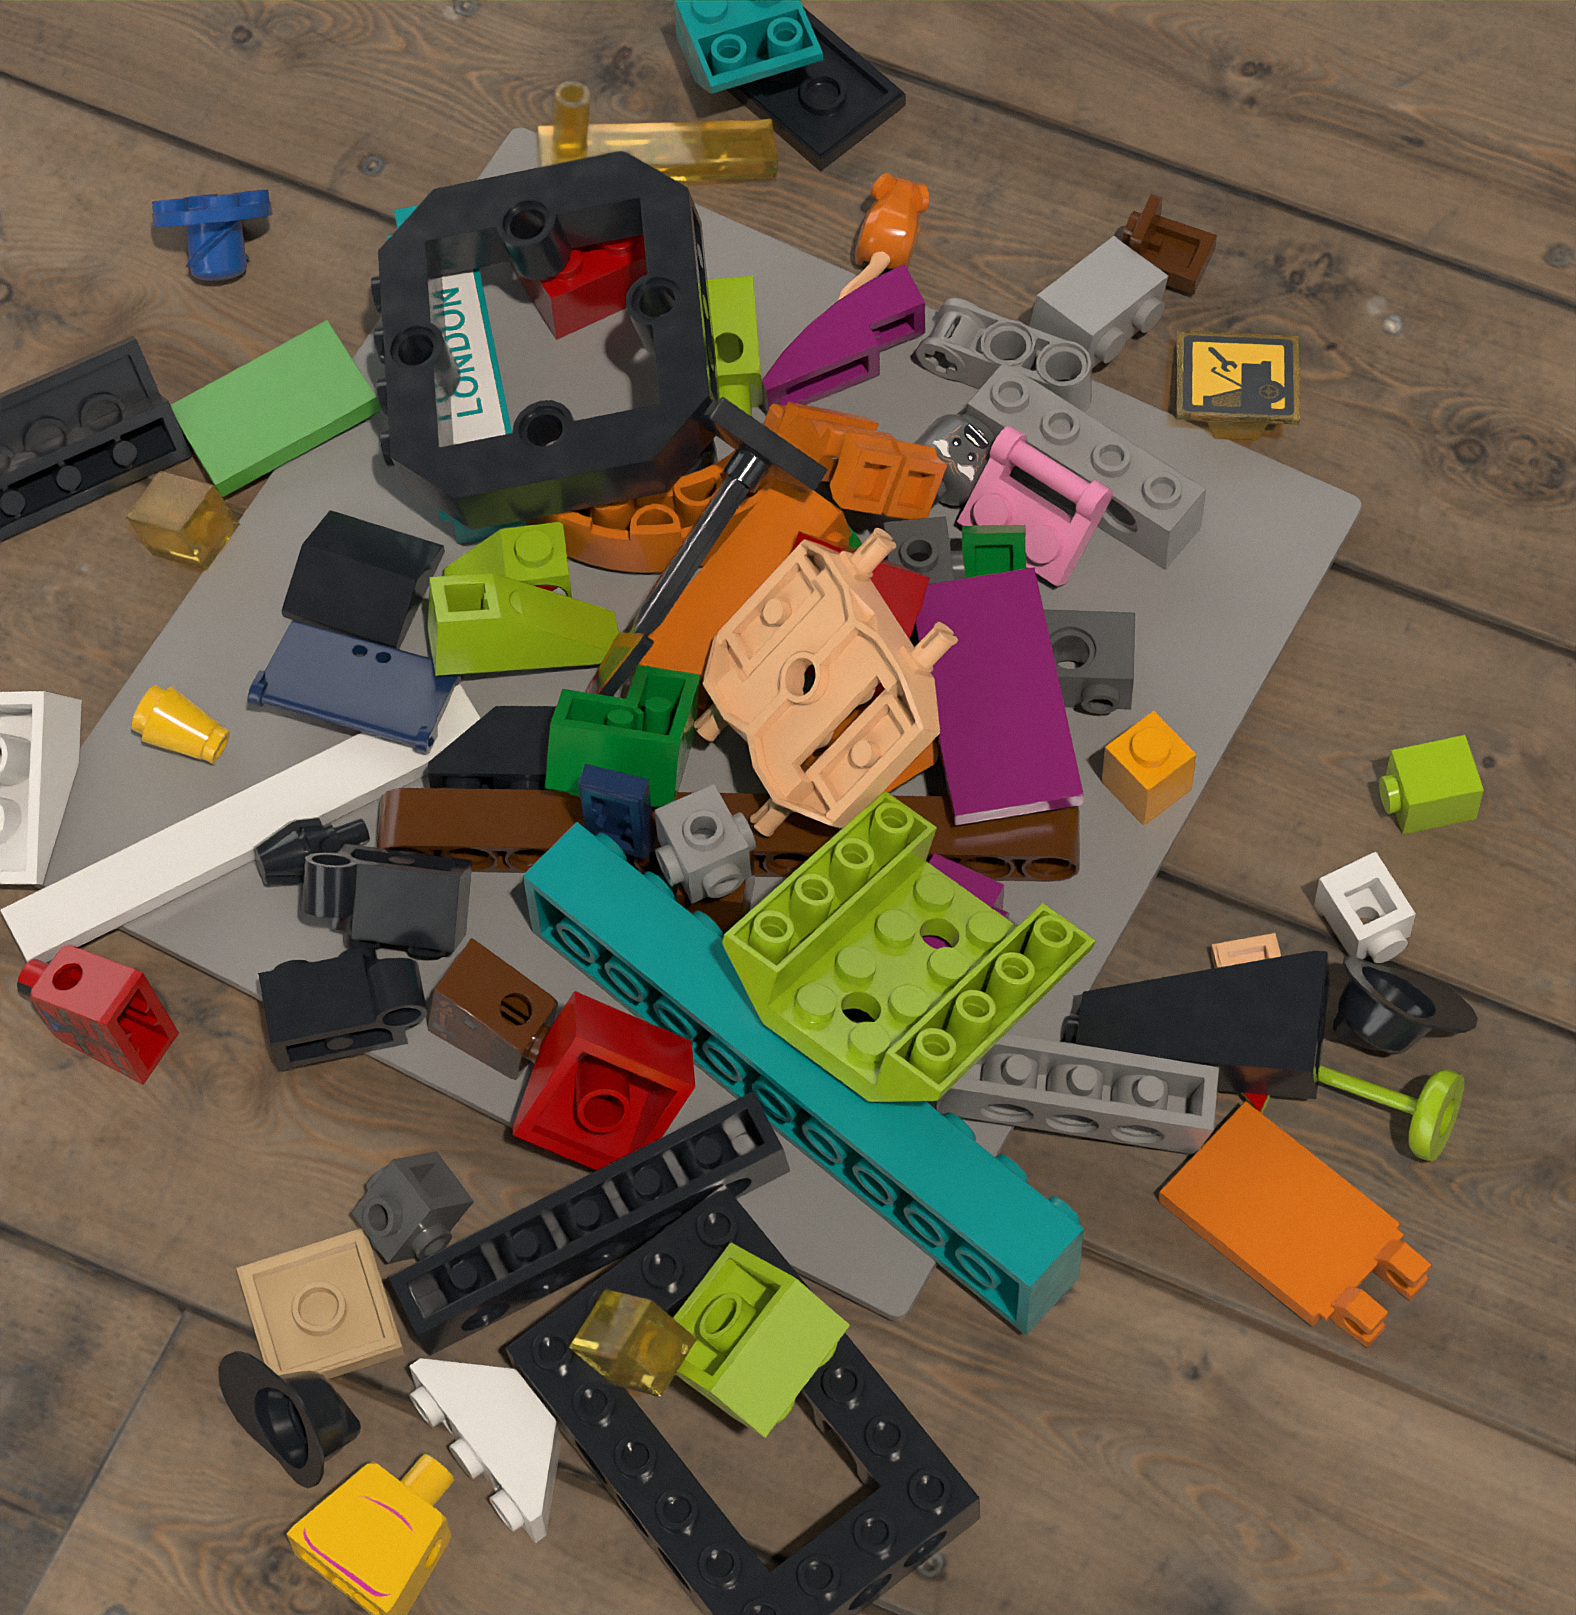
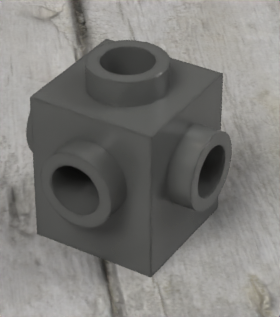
M946 516L884 522V531L896 543V548L884 559L930 577L928 584L965 578L962 550H950Z
M431 1152L393 1159L389 1165L377 1171L367 1183L368 1192L351 1213L367 1233L372 1246L383 1255L388 1263L415 1257L423 1260L444 1249L452 1239L450 1231L473 1204L474 1200L438 1152Z

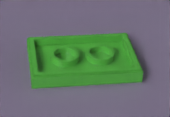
M328 320L171 404L183 434L221 497L232 493L382 411L376 395Z

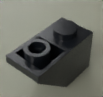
M495 706L428 762L427 774L430 788L553 790L545 788L550 723L556 706Z

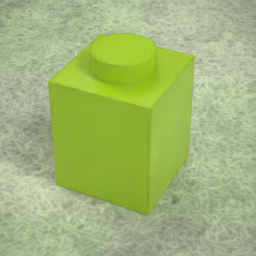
M1466 735L1391 750L1386 776L1379 778V791L1383 807L1387 814L1396 813L1402 835L1475 820L1484 792Z

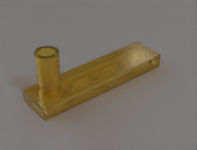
M565 82L560 84L554 92L553 126H538L540 167L624 150L676 181L777 178L778 155L772 119L589 125V89L578 82Z

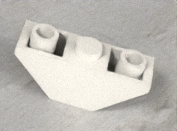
M423 1358L411 1364L409 1368L416 1390L409 1394V1397L420 1415L432 1428L442 1422L456 1440L449 1446V1449L464 1472L472 1480L482 1474L496 1492L489 1500L505 1525L512 1532L522 1526L536 1544L547 1535L561 1447L555 1418L516 1369Z

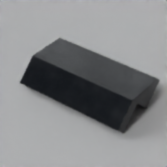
M128 337L0 393V541L192 457L169 401L160 394L135 337Z

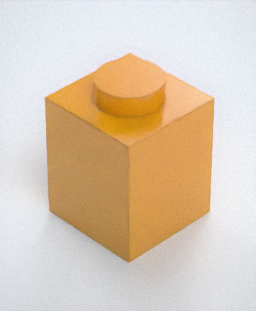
M1153 710L1105 746L1102 783L1145 826L1192 790L1197 754Z

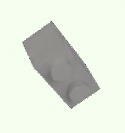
M1113 236L1037 295L1029 327L1083 346L1090 354L1092 368L1101 361L1109 363L1120 353L1127 340L1139 331L1142 333L1148 332L1159 321L1165 309V303L1162 302L1168 275Z

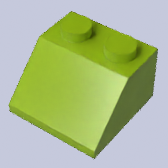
M730 1243L647 1353L731 1417L766 1438L773 1427L790 1413L794 1406L795 1398L816 1370L833 1356L837 1342L849 1328L850 1324L797 1278L739 1246Z

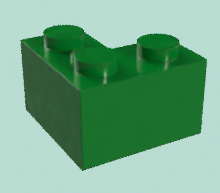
M637 665L626 699L562 689L550 723L545 788L565 791L573 796L580 797L578 782L584 765L589 764L649 779L652 807H662L676 801L695 735L694 722L697 715L701 675Z

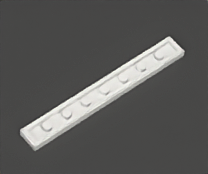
M459 684L455 686L447 708L438 724V737L430 753L426 754L416 751L414 746L366 732L359 733L1 909L3 918L26 962L28 963L32 959H39L47 963L55 957L61 947L69 944L79 947L255 860L254 846L289 821L319 817L321 824L326 825L380 798L381 795L389 790L401 788L427 775L428 762L476 723L480 716Z

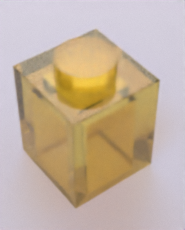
M163 471L157 473L126 516L153 556L206 571L240 525L214 485Z
M605 1289L569 1348L612 1384L661 1398L697 1338L652 1300Z

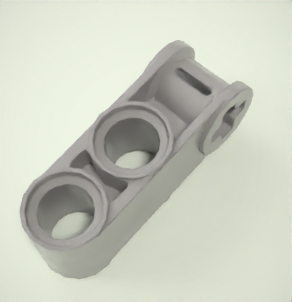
M950 298L944 301L938 313L940 321L931 337L921 340L917 347L916 355L921 364L941 378L957 380L980 389L1002 363L1005 362L1083 412L1089 408L1091 403L1092 364L1090 354L1083 346L1031 328L1020 321L1010 320L980 309L966 300ZM1009 358H1011V359H1015V360L1005 361V360H1003V359H1009ZM1068 379L1071 381L1061 382L1057 380Z

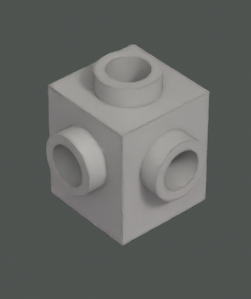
M715 784L654 810L658 841L661 845L660 848L655 850L659 865L671 886L679 882L682 884L691 903L708 896L711 898L726 896L735 891L744 880L751 878L749 851L756 849L752 830L741 812L733 816L731 815Z

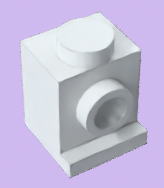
M1373 852L1319 878L1314 908L1320 917L1325 916L1349 956L1360 959L1371 956L1374 963H1383L1394 958L1406 948L1408 944L1406 938L1411 935L1416 913L1377 852ZM1360 918H1369L1372 921L1363 925Z

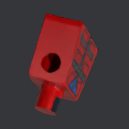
M70 944L61 947L50 964L39 959L30 960L23 967L18 977V992L31 999L56 1038L142 1085L145 1084L179 1034L143 972Z

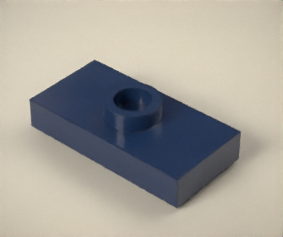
M585 764L578 782L584 828L594 836L598 833L609 836L625 854L644 859L645 857L649 858L655 841L649 779Z

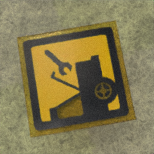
M1178 331L1176 420L1207 421L1214 439L1252 441L1259 439L1268 424L1300 425L1299 336Z

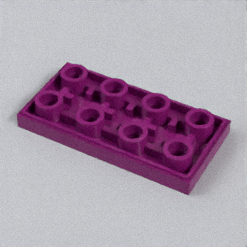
M1035 567L928 584L922 610L914 625L918 643L933 629L937 622L948 626L954 632L953 636H956L958 642L933 665V671L931 672L935 679L940 734L937 736L954 824L961 825L1083 805L1084 793Z

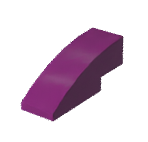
M905 264L868 281L835 302L807 325L789 344L762 379L766 414L773 403L787 406L788 402L806 405L880 375L879 351L926 333L925 302Z

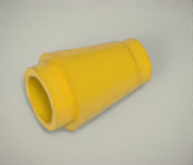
M155 684L152 685L140 701L131 723V729L142 734V742L196 759H203L211 764H215L220 758L231 735L230 730L221 726L219 722L173 686L165 690Z

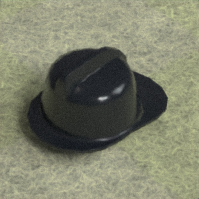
M1347 956L1343 959V967L1349 975V979L1339 997L1338 1013L1333 1022V1029L1338 1037L1365 1049L1383 1050L1393 1054H1400L1410 1049L1432 1029L1463 1033L1475 1029L1478 1018L1473 1008L1460 995L1445 985L1420 974L1374 965L1354 956Z
M234 1351L224 1356L219 1366V1381L225 1401L237 1422L257 1443L279 1461L297 1484L306 1488L319 1485L324 1474V1463L338 1454L345 1445L357 1438L361 1430L360 1421L340 1394L336 1392L333 1385L324 1375L318 1372L307 1370L277 1375L265 1363L249 1353Z

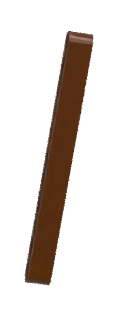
M397 788L381 795L377 848L472 860V872L526 873L576 822L584 827L580 797L559 790ZM678 792L676 800L694 792ZM720 793L731 815L733 816L741 812L752 830L756 842V849L753 850L755 877H789L842 829L829 826L798 812H792L776 828L774 833L767 837L754 828L755 823H751L750 817L771 798L769 794ZM893 796L937 827L926 859L928 863L933 854L936 853L995 881H1063L1074 877L1080 870V811L1078 806L955 825L949 796ZM652 807L655 841L649 858L645 857L644 859L625 854L626 862L643 875L647 871L656 875H664L655 852L661 845L658 841L654 810L660 807Z

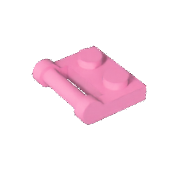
M1009 425L995 439L990 450V459L957 522L962 526L1025 525L1026 567H1035V572L1055 586L1064 585L1068 582L1112 499L1113 490L1097 480L1091 483L1085 481L1027 444V436ZM1014 466L1022 469L1075 503L1076 513L1074 517L1011 478L1009 475Z

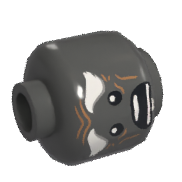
M954 414L943 415L937 418L914 442L934 447L940 460L947 464L933 503L940 501L952 506L967 503L990 459V450L996 439L993 432L980 419L968 414L961 416Z

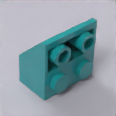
M674 0L677 40L695 83L711 94L823 60V52L800 0Z

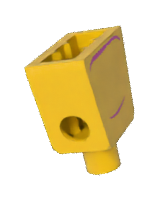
M423 1454L401 1481L379 1464L371 1462L362 1467L298 1521L286 1535L295 1556L369 1614L407 1615L452 1537L446 1517L433 1506L455 1479L441 1463L427 1454Z

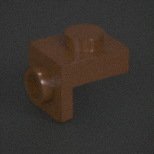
M1150 194L1142 213L1136 211L1131 213L1124 229L1122 242L1168 275L1167 286L1195 294L1214 253L1217 235L1162 217L1163 198Z

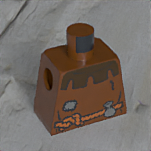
M471 938L434 988L428 1031L506 1077L517 1080L530 1062L535 1064L542 1041L555 1021L558 1002L544 989Z

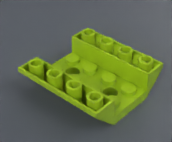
M886 791L881 793L724 934L722 944L762 1023L867 1101H938L1093 949L1096 940L1043 902L1024 921L1016 926L926 861L937 827ZM922 936H940L947 940L952 948L942 947L935 949L926 944ZM851 1008L861 1009L867 1012L874 1022L855 1023L844 1015L843 1010Z

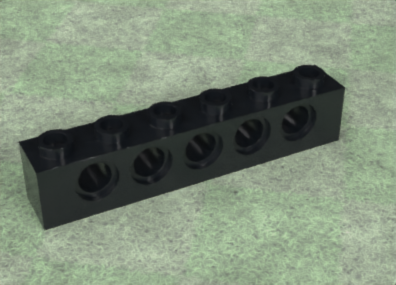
M752 1091L388 1278L418 1339L431 1356L636 1251L724 1184L735 1198L738 1199L790 1172L784 1148Z

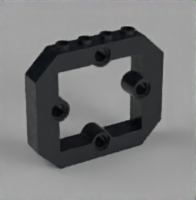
M620 150L433 189L378 250L379 276L371 278V289L376 309L379 313H382V327L374 329V340L378 357L381 363L385 364L386 378H381L377 381L380 405L383 413L386 416L388 415L389 430L381 431L380 434L383 457L389 468L396 466L410 491L469 529L476 530L666 493L716 436L698 421L712 400L717 402L720 400L702 222L688 187L628 152ZM643 234L647 275L642 276L632 284L627 292L625 305L643 348L655 356L660 404L575 421L571 411L564 404L553 400H541L528 405L519 413L514 421L512 433L454 444L450 396L455 392L460 383L461 373L446 340L442 275L511 261L515 270L522 277L530 280H545L557 275L565 268L570 260L571 249Z

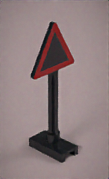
M722 397L719 402L712 400L698 422L736 450L722 471L726 477L640 606L632 630L629 633L620 632L614 639L586 692L614 696L652 647L654 640L649 638L648 635L664 621L747 493H755L768 472L799 492L815 491L828 469L726 398Z

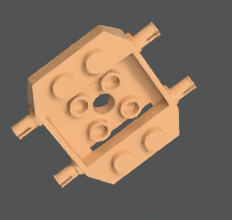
M880 528L874 529L873 533L854 553L846 551L839 553L823 545L803 540L714 636L703 680V686L714 703L694 722V728H698V734L704 739L713 742L729 724L748 743L752 766L771 796L750 817L751 823H755L754 828L764 836L770 837L792 812H798L829 826L845 827L874 801L940 734L935 679L931 672L933 671V665L958 642L956 636H953L954 632L948 626L937 622L933 629L915 647L912 645L870 579L873 576L872 571L896 548V543L892 541L893 538ZM813 664L816 676L814 685L804 695V672ZM881 682L885 688L884 691L804 773L800 765L816 749L822 748L829 743L834 730L858 705L864 704L872 698L876 686Z

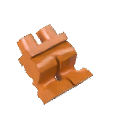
M788 402L787 406L773 403L769 407L763 425L828 469L821 481L830 482L832 497L840 508L882 515L883 512L886 516L907 520L928 518L947 464L942 462L937 456L934 447L896 440L890 433L876 431L879 423L865 416Z

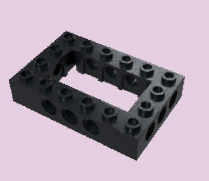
M724 1184L506 1347L513 1368L518 1371L557 1421L558 1428L704 1615H858L980 1519V1497L846 1333L837 1342L833 1356L816 1370L800 1391V1394L813 1408L817 1426L824 1434L829 1430L833 1433L856 1462L858 1477L873 1493L771 1572H769L612 1372L626 1360L631 1365L641 1358L640 1349L664 1331L730 1243L739 1246L797 1278L809 1289Z

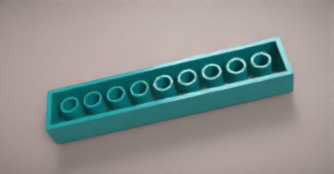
M576 822L523 875L532 932L635 1017L692 1041L693 1062L695 1066L736 1099L753 1091L772 1128L1027 1336L1079 1279L1084 1228L1080 1226L1081 1220L1077 1213L1060 1198L1050 1196L1047 1199L1030 1186L1025 1172L1011 1158L1004 1154H998L994 1157L976 1142V1135L972 1129L957 1115L947 1112L943 1116L926 1101L869 1102L764 1025L722 944L724 935L719 926L703 912L695 911L691 914L676 902L673 891L659 876L650 871L643 875L626 862L625 853L609 836L603 833H598L594 836Z

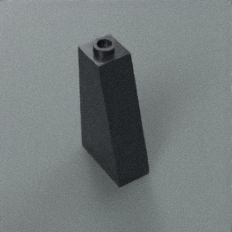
M1314 950L1083 991L1080 1014L1069 1015L1065 1042L1219 1067L1217 1091L1316 1099L1331 981L1328 952Z

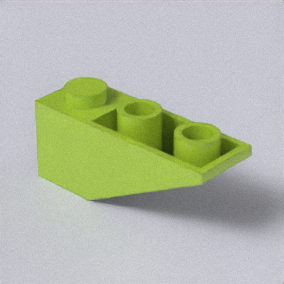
M495 573L429 577L428 635L436 676L601 664L614 639L619 634L615 611Z

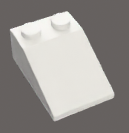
M46 691L0 692V884L43 885L79 765L82 700Z

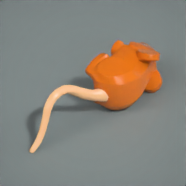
M888 172L882 174L877 179L870 193L875 200L870 210L866 213L855 248L856 265L861 266L864 261L870 263L860 274L846 284L841 290L838 300L868 281L878 277L885 268L895 269L905 264L908 269L918 235L920 234L919 218L921 213L926 212L929 206V192L925 184H916L908 179L893 177Z

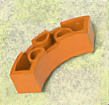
M736 450L703 470L681 476L666 493L525 520V526L553 522L563 524L567 556L584 563L628 572H663L726 476L722 471ZM768 472L755 493H747L700 566H704L777 480L776 477Z

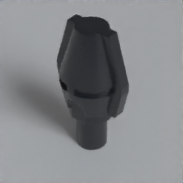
M319 817L295 819L289 821L255 845L254 850L257 866L265 884H298L304 882L306 856L315 853H338L345 844L362 845L370 842L367 826L361 818L337 827H333L330 823L322 825Z

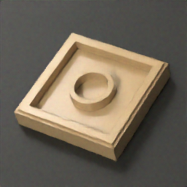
M363 1228L236 1268L264 1363L277 1375L309 1370L324 1375L328 1380L404 1355L368 1235Z

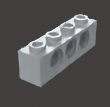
M1003 362L967 403V414L980 419L993 432L995 438L1005 427L1010 425L1027 436V444L1085 481L1091 483L1097 480L1113 490L1112 499L1097 527L1164 570L1169 567L1201 529L1206 488L1009 364ZM1014 466L1012 473L1076 513L1075 503L1022 469Z
M1006 1033L937 1101L936 1110L941 1114L950 1112L958 1117L1195 1155L1214 1131L1219 1067Z

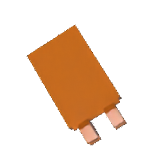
M1247 1101L1239 1107L1159 1192V1203L1309 1325L1314 1327L1321 1318L1325 1321L1331 1318L1336 1325L1367 1348L1385 1330L1386 1324L1383 1321L1388 1317V1311L1364 1290L1358 1289V1286L1373 1271L1380 1279L1410 1301L1428 1283L1429 1277L1426 1274L1431 1270L1432 1264L1406 1242H1401L1404 1238V1234L1399 1231L1401 1223Z

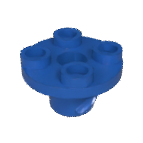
M268 189L236 192L227 195L208 194L152 201L153 227L185 225L189 261L185 267L190 266V272L194 277L206 281L227 280L245 272L247 268L246 260L250 258L245 253L242 220L273 215Z

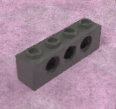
M1044 609L1064 706L1083 708L1086 711L1097 714L1110 713L1117 709L1131 710L1134 684L1135 613ZM915 626L910 637V642L914 647L918 644ZM1072 660L1080 663L1082 666L1075 669H1067L1059 666L1057 663Z

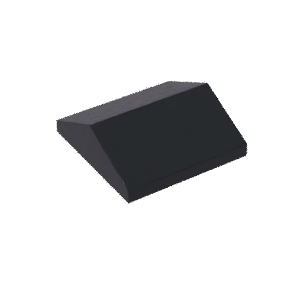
M330 510L301 546L281 610L282 615L291 620L400 649L429 587V577L434 576L445 553L444 545Z

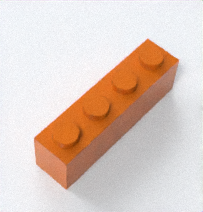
M777 479L683 590L664 621L648 635L649 638L654 640V643L638 665L701 675L696 720L714 703L703 686L714 636L792 553L798 531L849 545L851 532L843 511L817 492H799ZM636 667L631 673L633 677L635 674Z

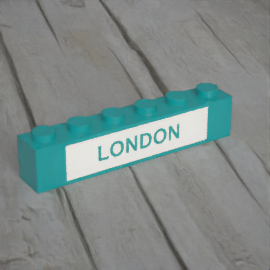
M419 205L394 209L397 229ZM391 234V235H386V236H387V240H388L393 234ZM475 268L442 275L446 340L461 373L460 383L455 392L450 396L454 444L512 433L480 270ZM438 509L441 523L453 521L457 544L487 539L499 529L525 526V520L471 530Z

